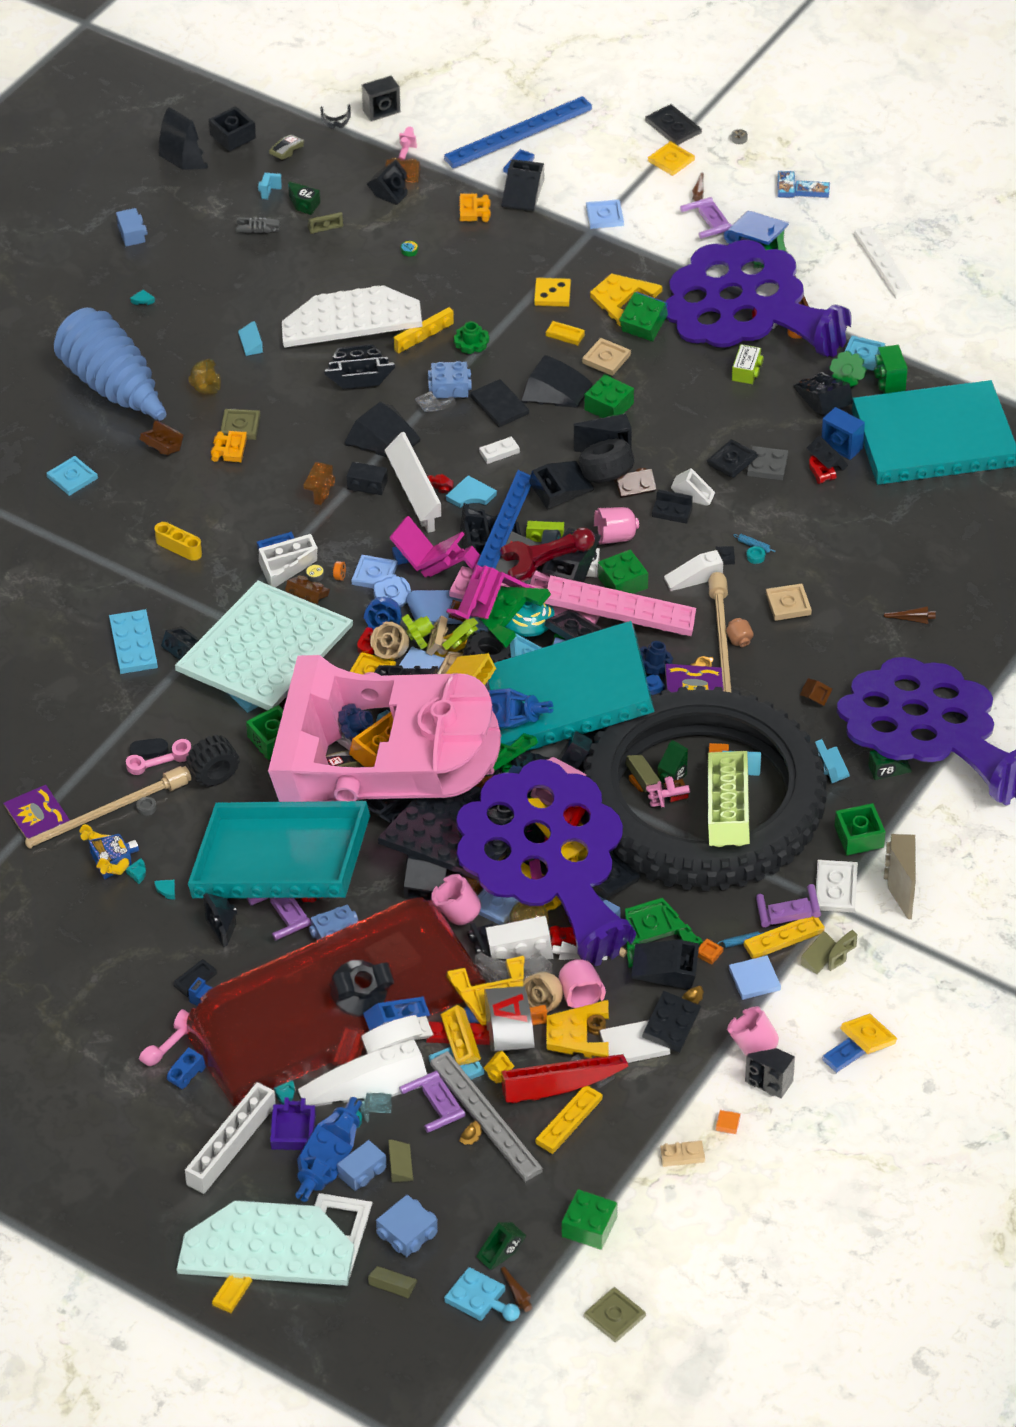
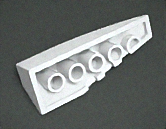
M411 1039L341 1065L299 1088L298 1093L301 1098H306V1105L315 1106L330 1105L334 1101L347 1103L351 1097H356L357 1099L364 1098V1100H372V1097L376 1096L389 1098L401 1094L400 1086L427 1075L420 1050L415 1040Z

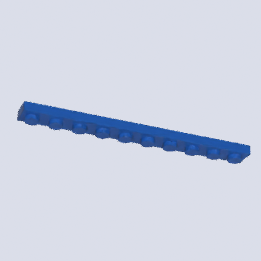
M581 96L444 154V160L452 168H456L592 110V104L584 96Z
M520 470L517 471L477 565L496 568L501 557L500 549L506 545L531 487L529 483L531 475Z

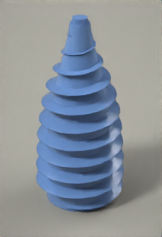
M82 308L73 312L62 322L56 333L54 351L66 367L70 368L91 389L97 391L101 396L107 397L109 401L118 403L122 407L141 410L144 414H148L159 421L166 417V410L157 397L158 392L154 391L155 381L151 379L152 371L147 367L146 359L141 356L139 348L134 346L133 340L127 337L125 330L120 328L118 322L113 320L108 312L96 311L93 308Z

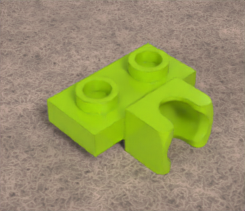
M473 617L472 619L465 620L453 631V635L442 644L446 651L451 647L456 649L478 630L476 619Z

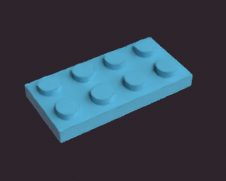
M146 609L109 615L120 674L158 668Z

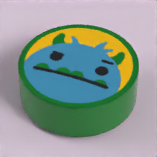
M414 241L403 242L401 253L408 257L416 255L418 253V244Z

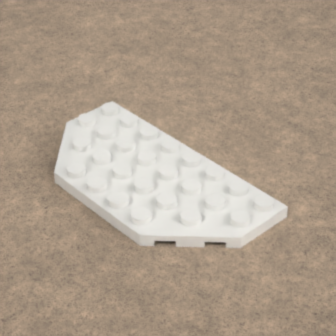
M372 286L370 288H358L350 291H339L337 293L314 296L282 321L284 347L423 327L420 301L386 286Z

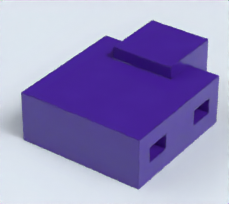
M285 1097L284 1105L273 1104L271 1150L303 1149L315 1128V1105H306V1098H301V1101H289V1097Z

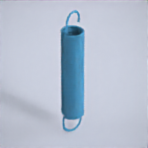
M740 534L739 537H736L739 542L752 547H761L766 553L770 550L774 551L770 549V545L746 535Z
M757 931L724 939V946L727 948L744 944V940L762 933Z

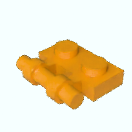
M460 194V221H477V216H481L482 221L488 222L491 215L489 196L483 195L482 198H477V194Z
M229 431L228 436H224L223 432H217L213 440L214 447L211 449V460L217 462L219 457L223 456L224 461L242 462L247 432Z

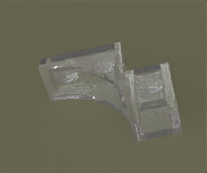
M482 952L475 955L476 971L480 975H484L490 983L510 979L505 964L506 961L491 958ZM539 952L524 959L523 982L527 977L537 972H549L552 974V963Z

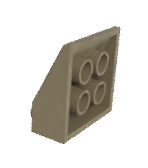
M891 834V841L886 843V854L889 855H885L884 879L887 880L889 891L907 919L912 920L916 884L915 835Z

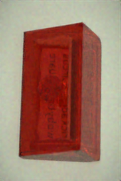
M345 1025L331 1063L341 1066L359 1058L364 1046L361 1036L367 1032Z

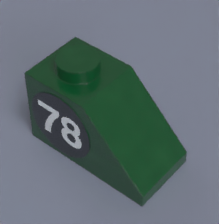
M289 181V197L296 211L312 215L321 203L320 190Z
M674 740L669 743L658 765V778L663 784L666 783V777H672L673 781L683 779L687 775L688 749Z
M876 750L870 751L868 767L874 780L912 772L907 760L889 759L880 755Z
M498 1222L476 1257L486 1267L493 1270L516 1253L526 1235L512 1222Z

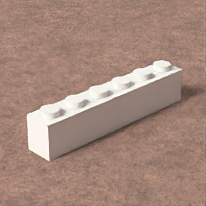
M258 1082L253 1086L185 1169L188 1186L205 1194L273 1110V1104H276L274 1090Z

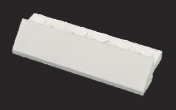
M401 432L385 449V452L396 472L397 478L402 484L403 490L408 496L409 502L414 508L415 514L420 520L421 526H425L427 532L430 533L435 531L434 518L441 517V503L405 432Z

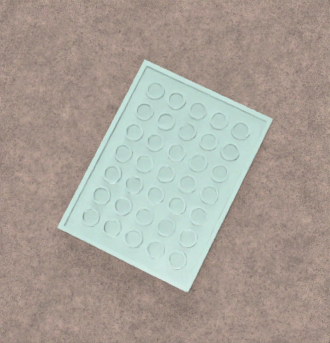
M257 581L175 665V670L261 708L270 710L287 697L297 656L321 655L324 657L353 626V620L261 581Z

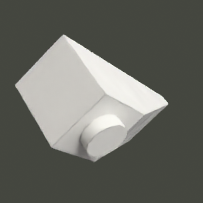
M717 550L699 554L665 575L664 580L670 591L708 582L712 573H723V561Z

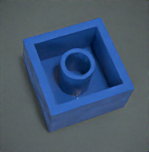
M835 407L823 418L822 438L841 456L851 460L863 449L865 422Z

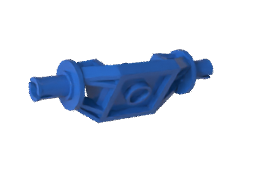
M511 688L488 690L492 701V711L497 718L499 729L514 728L529 721L536 722L540 714L553 712V709H549L553 707L552 701L539 702L534 695L527 696Z
M351 1097L345 1108L338 1107L334 1109L332 1115L317 1124L297 1158L299 1173L297 1176L302 1184L295 1195L298 1199L303 1195L301 1201H308L313 1190L320 1191L324 1189L325 1185L333 1182L338 1175L337 1164L351 1152L354 1145L356 1128L360 1124V1119L356 1113L362 1105L360 1100L354 1104L357 1100L356 1097Z

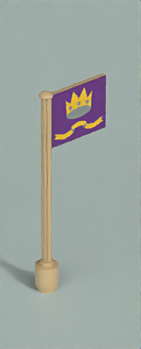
M721 572L712 573L708 579L709 595L712 599H715L721 667L665 664L666 689L670 692H677L679 687L696 690L697 686H704L705 690H714L715 687H722L723 691L731 692L723 599L728 595L727 578Z
M179 766L163 773L161 781L71 821L46 784L3 804L26 838V846L32 849L33 846L137 801L142 797H146L164 788L173 791L187 785L188 781L192 779L187 767Z

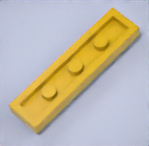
M448 307L422 321L423 327L410 328L395 336L394 350L399 354L454 324L453 310Z
M811 916L810 918L799 919L744 940V947L751 958L755 959L817 936L823 931L825 932V927L818 917Z
M589 1086L583 1087L536 1138V1144L553 1154L603 1100V1094Z

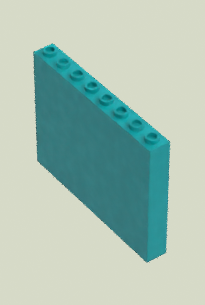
M992 380L853 398L852 413L854 417L865 422L863 445L877 485L1016 466V443Z
M632 621L495 662L496 670L488 680L490 690L511 688L527 696L534 695L539 702L552 701L553 707L549 709H553V712L540 714L536 722L529 721L514 728L500 729L501 743L509 746L523 733L535 736L538 743L527 751L571 738L575 731L584 734L655 712Z
M367 802L215 803L188 881L192 898H203V895L206 893L223 898L346 897L370 818Z

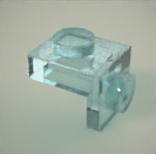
M366 1093V1100L362 1101L361 1113L365 1114V1121L370 1120V1112L391 1113L392 1095Z

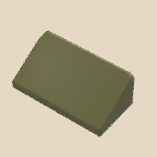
M339 212L309 219L308 229L312 234L343 227V214Z
M629 755L626 757L625 764L644 792H647V786L658 784L659 778L643 755Z
M823 931L802 954L801 965L818 974L829 962V955L836 942Z
M389 1140L392 1182L413 1181L410 1144Z
M379 1266L368 1277L369 1285L406 1298L410 1297L417 1283V1279Z

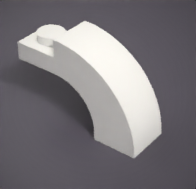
M412 1015L381 1025L361 1037L367 1053L370 1054L411 1039H426L431 1037L433 1033L426 1016L417 1017Z

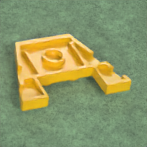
M610 274L590 291V297L602 309H605L612 319L614 318L620 326L619 319L624 312L621 307L631 299L634 292L655 298L662 292V286Z
M524 956L506 959L505 964L510 979L472 987L465 968L447 971V978L481 1025H487L484 989L523 986Z
M608 1000L548 1015L547 1050L573 1054V1052L583 1053L584 1057L592 1058V1055L599 1057L609 1056V1042L587 1043V1020L590 1016L596 1014L609 1019Z

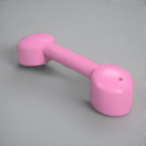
M179 739L173 744L172 753L146 761L141 756L131 755L126 759V768L131 774L140 775L145 772L146 768L173 760L185 762L186 757L189 755L188 752L191 750V743L186 739Z
M184 1009L180 1010L174 1022V1028L177 1031L159 1048L151 1045L144 1049L139 1056V1060L147 1066L156 1065L182 1036L191 1031L194 1025L193 1015Z

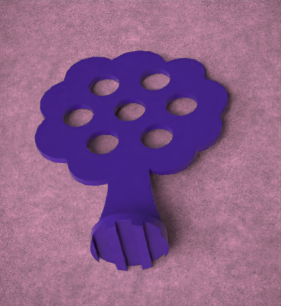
M753 240L735 241L729 245L708 244L700 247L693 253L691 264L680 268L672 275L670 291L673 296L666 300L668 304L666 319L677 324V331L682 339L692 343L707 342L715 347H730L742 340L753 341L761 339L772 330L773 324L776 323L800 335L815 347L818 354L834 357L837 355L838 347H844L847 326L851 327L852 324L850 310L841 305L834 304L825 310L798 304L804 296V286L800 279L795 277L797 268L793 256L783 250H765L760 243ZM753 261L761 262L764 265L763 270L756 274H746L741 270L746 263ZM721 264L729 268L728 272L721 277H710L706 274L707 270L714 265ZM765 283H773L779 287L778 291L771 296H760L756 293L757 288ZM730 286L739 287L743 291L735 299L728 300L719 295L724 288ZM692 290H703L707 294L702 301L696 303L687 302L684 299L685 294ZM749 308L757 311L756 316L750 321L741 322L734 318L735 313L741 309ZM713 311L721 315L716 323L705 325L698 321L699 316L705 312Z
M895 657L883 663L881 670L866 671L858 674L852 681V694L846 695L838 701L837 714L841 719L848 722L846 732L854 743L863 747L873 748L880 755L895 760L914 758L924 762H936L947 758L951 752H954L981 776L989 787L991 798L1004 805H1009L1011 799L1016 798V750L1008 753L985 741V739L992 735L994 730L993 718L988 714L993 705L992 694L985 686L973 681L964 680L961 672L954 667L943 663L924 664L912 658ZM901 679H908L916 682L919 688L913 691H905L897 688L894 683ZM939 687H947L955 690L958 696L952 699H944L936 696L933 691ZM869 696H879L888 701V704L881 708H875L866 705L863 699ZM907 704H919L925 707L928 712L915 716L906 713L902 707ZM947 712H958L963 714L967 721L961 724H954L944 720L942 715ZM885 720L893 723L897 729L884 733L875 730L872 724L876 721ZM916 729H928L936 734V738L930 741H922L914 738L911 732Z
M541 759L531 761L525 765L519 774L501 773L494 775L486 781L481 790L480 801L464 805L457 815V829L463 836L457 847L459 864L466 872L477 876L480 885L488 893L496 897H514L522 904L542 906L551 902L557 895L572 925L577 945V954L580 959L598 966L601 965L602 959L605 956H609L611 960L619 955L620 948L627 941L630 945L636 937V931L628 920L621 919L608 908L592 888L603 883L610 875L612 859L609 852L617 847L622 838L623 831L619 815L611 807L602 804L601 791L597 784L587 776L567 773L559 764ZM544 788L553 795L554 801L546 808H537L530 804L527 794L532 789ZM494 805H504L511 809L514 818L506 825H497L488 819L487 811ZM572 806H580L589 813L590 820L583 826L570 825L564 819V811ZM531 823H541L549 829L550 838L543 843H533L525 837L524 829ZM492 840H501L509 845L511 854L505 860H493L485 854L484 847ZM571 841L579 842L586 847L588 855L580 862H571L562 855V846ZM531 858L539 859L546 864L548 872L541 879H530L522 873V863Z

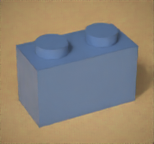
M136 208L116 212L117 225L125 246L144 243L147 229L145 225H142L141 214L138 215Z
M368 1140L337 1164L338 1177L356 1191L360 1187L367 1185L374 1176L381 1174L385 1170L386 1155Z

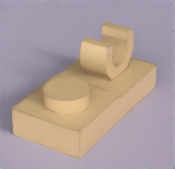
M442 615L433 624L434 629L431 630L426 651L431 656L436 651L442 655L447 652L442 646L446 639L442 638L448 630V627H446L448 618Z
M702 1141L676 1142V1144L669 1145L665 1143L660 1145L663 1167L705 1163Z

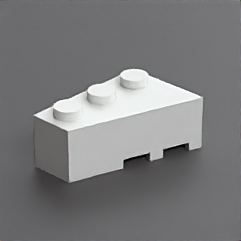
M311 534L259 548V564L268 584L272 587H277L317 561V546Z
M546 916L486 928L492 959H510L524 956V959H553Z

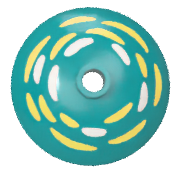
M527 601L506 625V628L513 630L520 636L540 635L549 629L545 627V621L554 616L553 606L544 603L540 607Z

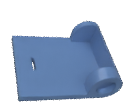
M416 590L410 592L406 597L414 620L421 616L422 618L427 616L432 625L441 615L448 618L449 613L446 611L447 608L450 609L452 600L462 602V600L450 597V590ZM448 618L447 624L463 623L459 620H455L452 618Z

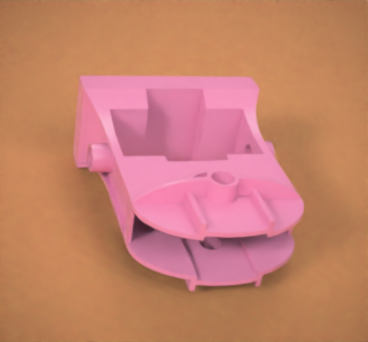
M321 655L297 656L268 772L279 802L453 797L473 788L485 775L494 773L493 767L500 751L501 732L497 718L492 711V701L487 688L480 680L471 675L453 673L381 676L374 672L362 675L340 669L329 663ZM355 704L356 708L361 710L390 707L394 721L389 742H380L374 767H338L328 764L326 758L328 746L341 739L343 734L341 731L342 725L338 720L339 711H342V706Z

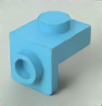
M264 173L263 179L259 181L258 185L261 199L269 198L271 188L281 189V175Z

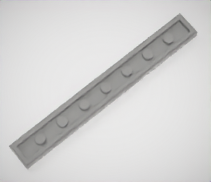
M447 1051L432 1059L430 1065L435 1071H438L441 1079L474 1120L478 1121L483 1131L524 1182L542 1172L540 1164Z

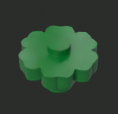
M473 321L465 323L464 326L456 330V335H454L455 347L461 348L463 353L482 352L489 343L488 331L482 330V327Z
M851 351L839 353L838 358L833 359L830 370L834 372L832 376L850 383V387L857 385L859 380L865 377L867 368L863 366L865 360L860 354H852Z

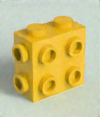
M489 653L460 656L456 658L446 674L471 675L485 685L496 670V667Z

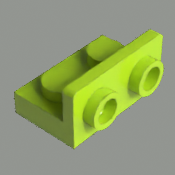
M528 521L526 538L535 542H542L544 530H559L562 537L564 535V522Z

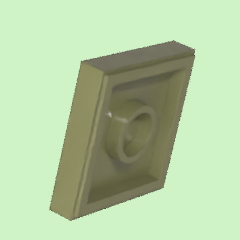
M225 409L220 432H223L224 436H228L229 431L247 432V439L256 440L260 411Z
M613 1287L584 1313V1317L616 1343L646 1317V1312L616 1287Z

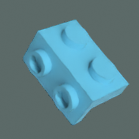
M822 739L816 741L815 744L818 756L822 759L824 774H828L831 782L835 783L849 777V772L837 747L827 750Z

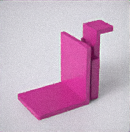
M409 516L404 518L390 536L392 542L416 571L422 569L421 573L424 577H431L463 560L471 569H474L480 558L479 553L473 546L466 549H461L457 543L465 535L463 532L433 546Z
M476 564L459 609L447 608L446 612L461 619L468 620L470 616L488 619L502 583L510 587H534L503 572H498L494 568L488 566L481 567Z

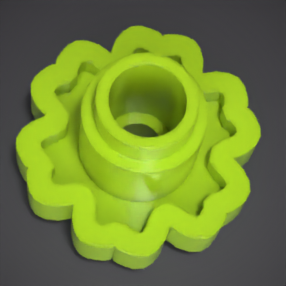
M408 614L403 616L402 619L408 628L406 632L411 640L415 639L421 650L428 645L423 637L430 634L431 630L434 629L427 616L422 618L421 616L417 620L412 621Z

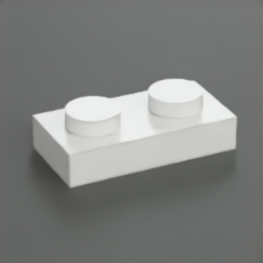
M509 437L480 447L479 453L485 462L489 464L520 453V448L515 440Z

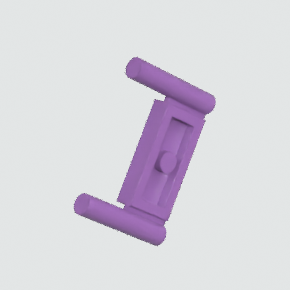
M712 197L680 206L681 212L699 208V213L711 228L699 232L700 239L725 232L732 226L715 202H713Z
M810 884L807 886L810 901H808V898L768 905V909H766L764 895L758 894L756 901L762 927H768L769 924L773 925L810 918L811 916L820 917L821 912L815 885Z
M248 898V902L252 906L267 898ZM270 898L271 904L287 925V927L272 933L275 941L311 925L310 919L307 918L294 898Z
M437 1070L399 1087L401 1094H405L422 1086L424 1094L440 1116V1119L424 1125L427 1133L465 1117L463 1109L460 1108L440 1078Z

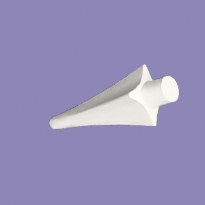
M562 941L561 946L553 945L552 952L560 954L559 960L580 959L576 946ZM605 956L602 960H607L608 957Z

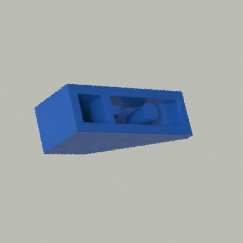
M424 997L377 1003L363 1013L370 1031L400 1018L412 1015L417 1017L430 1016Z

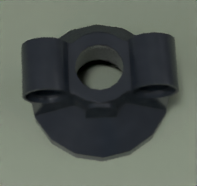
M352 960L341 965L333 974L330 983L331 997L335 1005L344 1013L357 1017L364 1016L363 1013L377 1003H383L388 989L394 984L389 963L374 965L363 960ZM354 977H365L370 981V986L368 988L358 987Z

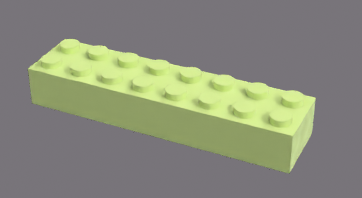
M747 751L708 753L709 846H743L750 844Z

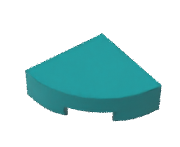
M141 290L132 296L130 301L135 305H139V303H147L149 305L155 302V297L145 290Z
M141 858L126 869V873L138 884L144 880L146 875L145 863Z
M174 880L155 881L157 892L164 895L167 899H175Z
M293 1080L274 1088L275 1095L282 1105H284L285 1097H289V1101H292L294 1098L295 1086Z

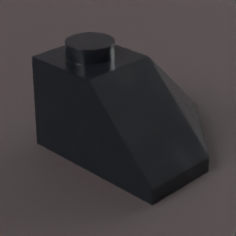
M397 159L375 174L366 183L376 197L394 205L399 204L407 196V188H405L407 172Z
M206 893L203 895L206 921L222 946L226 947L236 927L237 910L233 904L230 905L226 898Z

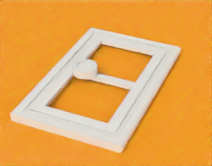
M319 1193L315 1206H319L324 1213H326L327 1207L358 1212L351 1236L345 1235L354 1244L355 1249L350 1271L351 1275L372 1202Z

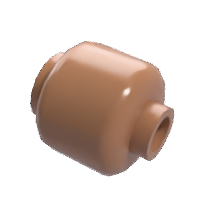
M733 619L729 622L726 633L734 646L740 645V647H745L750 644V640L754 636L749 622L745 619Z

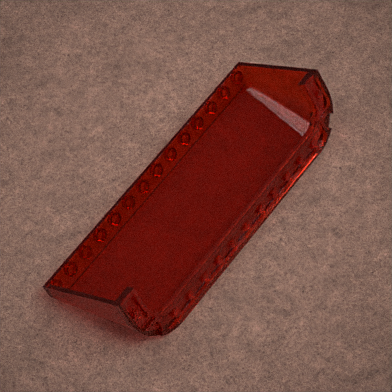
M413 898L401 902L212 988L200 998L202 1002L196 1009H191L187 1018L188 1039L195 1050L203 1055L205 1065L233 1107L239 1105L257 1082L270 1089H274L291 1080L301 1078L313 1070H318L330 1062H334L339 1046L348 1042L341 1043L346 1028L359 1032L361 1035L370 1031L364 1016L355 1017L344 1013L335 1005L331 997L330 983L332 976L341 965L349 961L363 960L374 965L389 963L394 984L388 989L384 1002L424 997L430 1016L440 1011H445L455 1004L464 1002L447 978V971L465 968L471 987L486 984L485 979L438 906L432 900L426 901L423 898ZM354 977L358 987L368 988L370 986V981L365 977ZM362 1037L357 1050L365 1047Z

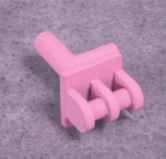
M407 127L404 134H399L402 149L398 160L401 162L405 160L409 147L417 148L416 136H414V129L412 127Z
M666 777L667 789L665 790L662 789L661 781H658V784L647 786L648 798L651 799L650 806L661 805V807H664L665 797L690 793L689 785L675 788L673 778Z

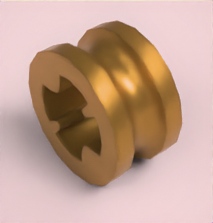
M596 1014L588 1018L587 1029L590 1034L600 1035V1030L606 1029V1021L603 1016Z

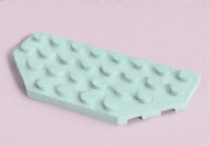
M233 1201L185 1233L177 1272L178 1274L216 1277L233 1275L234 1278L250 1277L259 1280L348 1286L355 1249L354 1244L319 1206Z

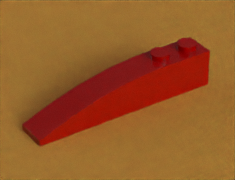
M624 1054L504 1070L501 1071L502 1092L506 1103H518L521 1100L528 1099L539 1100L543 1097L558 1095L591 1085L627 1068L628 1062Z

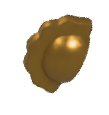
M701 656L690 665L712 667L714 658Z
M702 986L688 990L682 998L699 1004L703 999L704 992Z
M478 1121L472 1122L465 1129L459 1139L460 1142L467 1145L474 1144V1142L479 1140L482 1131Z

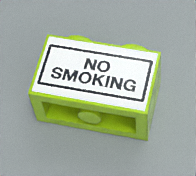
M740 345L732 369V381L753 384L755 377L758 378L759 366L763 364L764 356L761 355V348Z

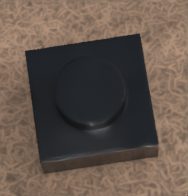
M734 546L715 547L723 561V565L735 564Z

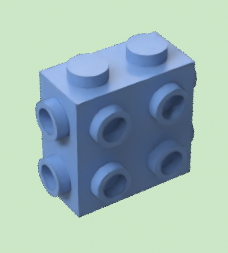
M467 362L431 363L432 370H428L429 391L433 392V398L468 397V390L472 389L471 369H467Z
M348 904L311 917L310 934L313 938L316 937L320 952H324L327 959L364 946L366 931L363 925H359L356 912L351 911Z
M408 1195L403 1197L376 1220L378 1236L383 1240L386 1239L395 1251L401 1252L406 1257L411 1253L417 1252L423 1243L428 1239L434 1238L438 1232L436 1216L432 1212L426 1211L418 1200H413Z

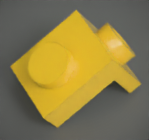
M498 1051L484 1069L492 1081L501 1083V1071L511 1070L514 1065L503 1051Z

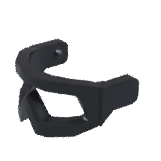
M348 104L347 112L339 117L326 115L323 112V106H320L321 120L332 129L336 126L339 128L344 127L351 118L350 104ZM346 118L345 121H343L342 123L338 122L339 120Z

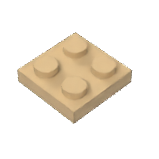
M600 338L582 358V363L613 376L630 357L631 350Z
M803 584L766 589V596L775 621L811 615L812 610Z

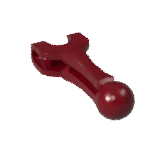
M582 527L576 529L572 534L545 544L528 546L520 541L509 543L501 547L500 555L506 561L519 560L515 567L509 569L507 575L524 582L532 578L537 567L553 558L577 552V550L587 551L591 549L594 545L595 537L590 529Z

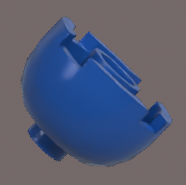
M385 596L377 597L366 607L364 619L368 627L373 628V630L384 622H394L400 625L402 619L401 607L392 598Z

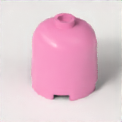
M598 508L595 511L594 526L598 527V535H601L599 545L627 542L633 539L636 529H639V520L635 518L634 513L629 508Z
M460 874L445 877L443 879L444 883L439 888L437 886L434 888L432 901L451 923L456 925L470 923L478 916L481 910L479 897L468 881Z
M582 959L572 960L560 970L558 978L562 984L563 995L568 1006L578 1008L604 999L606 994L605 987L590 962Z
M758 1006L745 1009L743 1011L744 1015L738 1019L734 1017L729 1023L728 1032L746 1056L749 1053L769 1050L778 1046V1034L765 1012Z

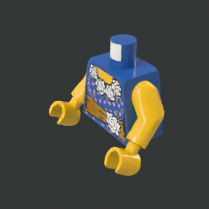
M86 824L82 825L79 830L82 833V840L89 838L90 854L104 879L114 874L121 875L132 864L130 854L139 851L136 840L125 843L119 834H99L92 831V828Z

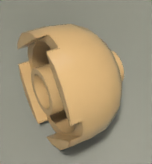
M384 622L381 626H377L374 629L370 644L373 647L374 653L380 658L395 660L406 653L409 647V637L402 626L394 622Z
M537 972L527 977L523 982L530 1007L546 1005L547 1012L555 1009L563 998L562 984L555 975L549 972Z

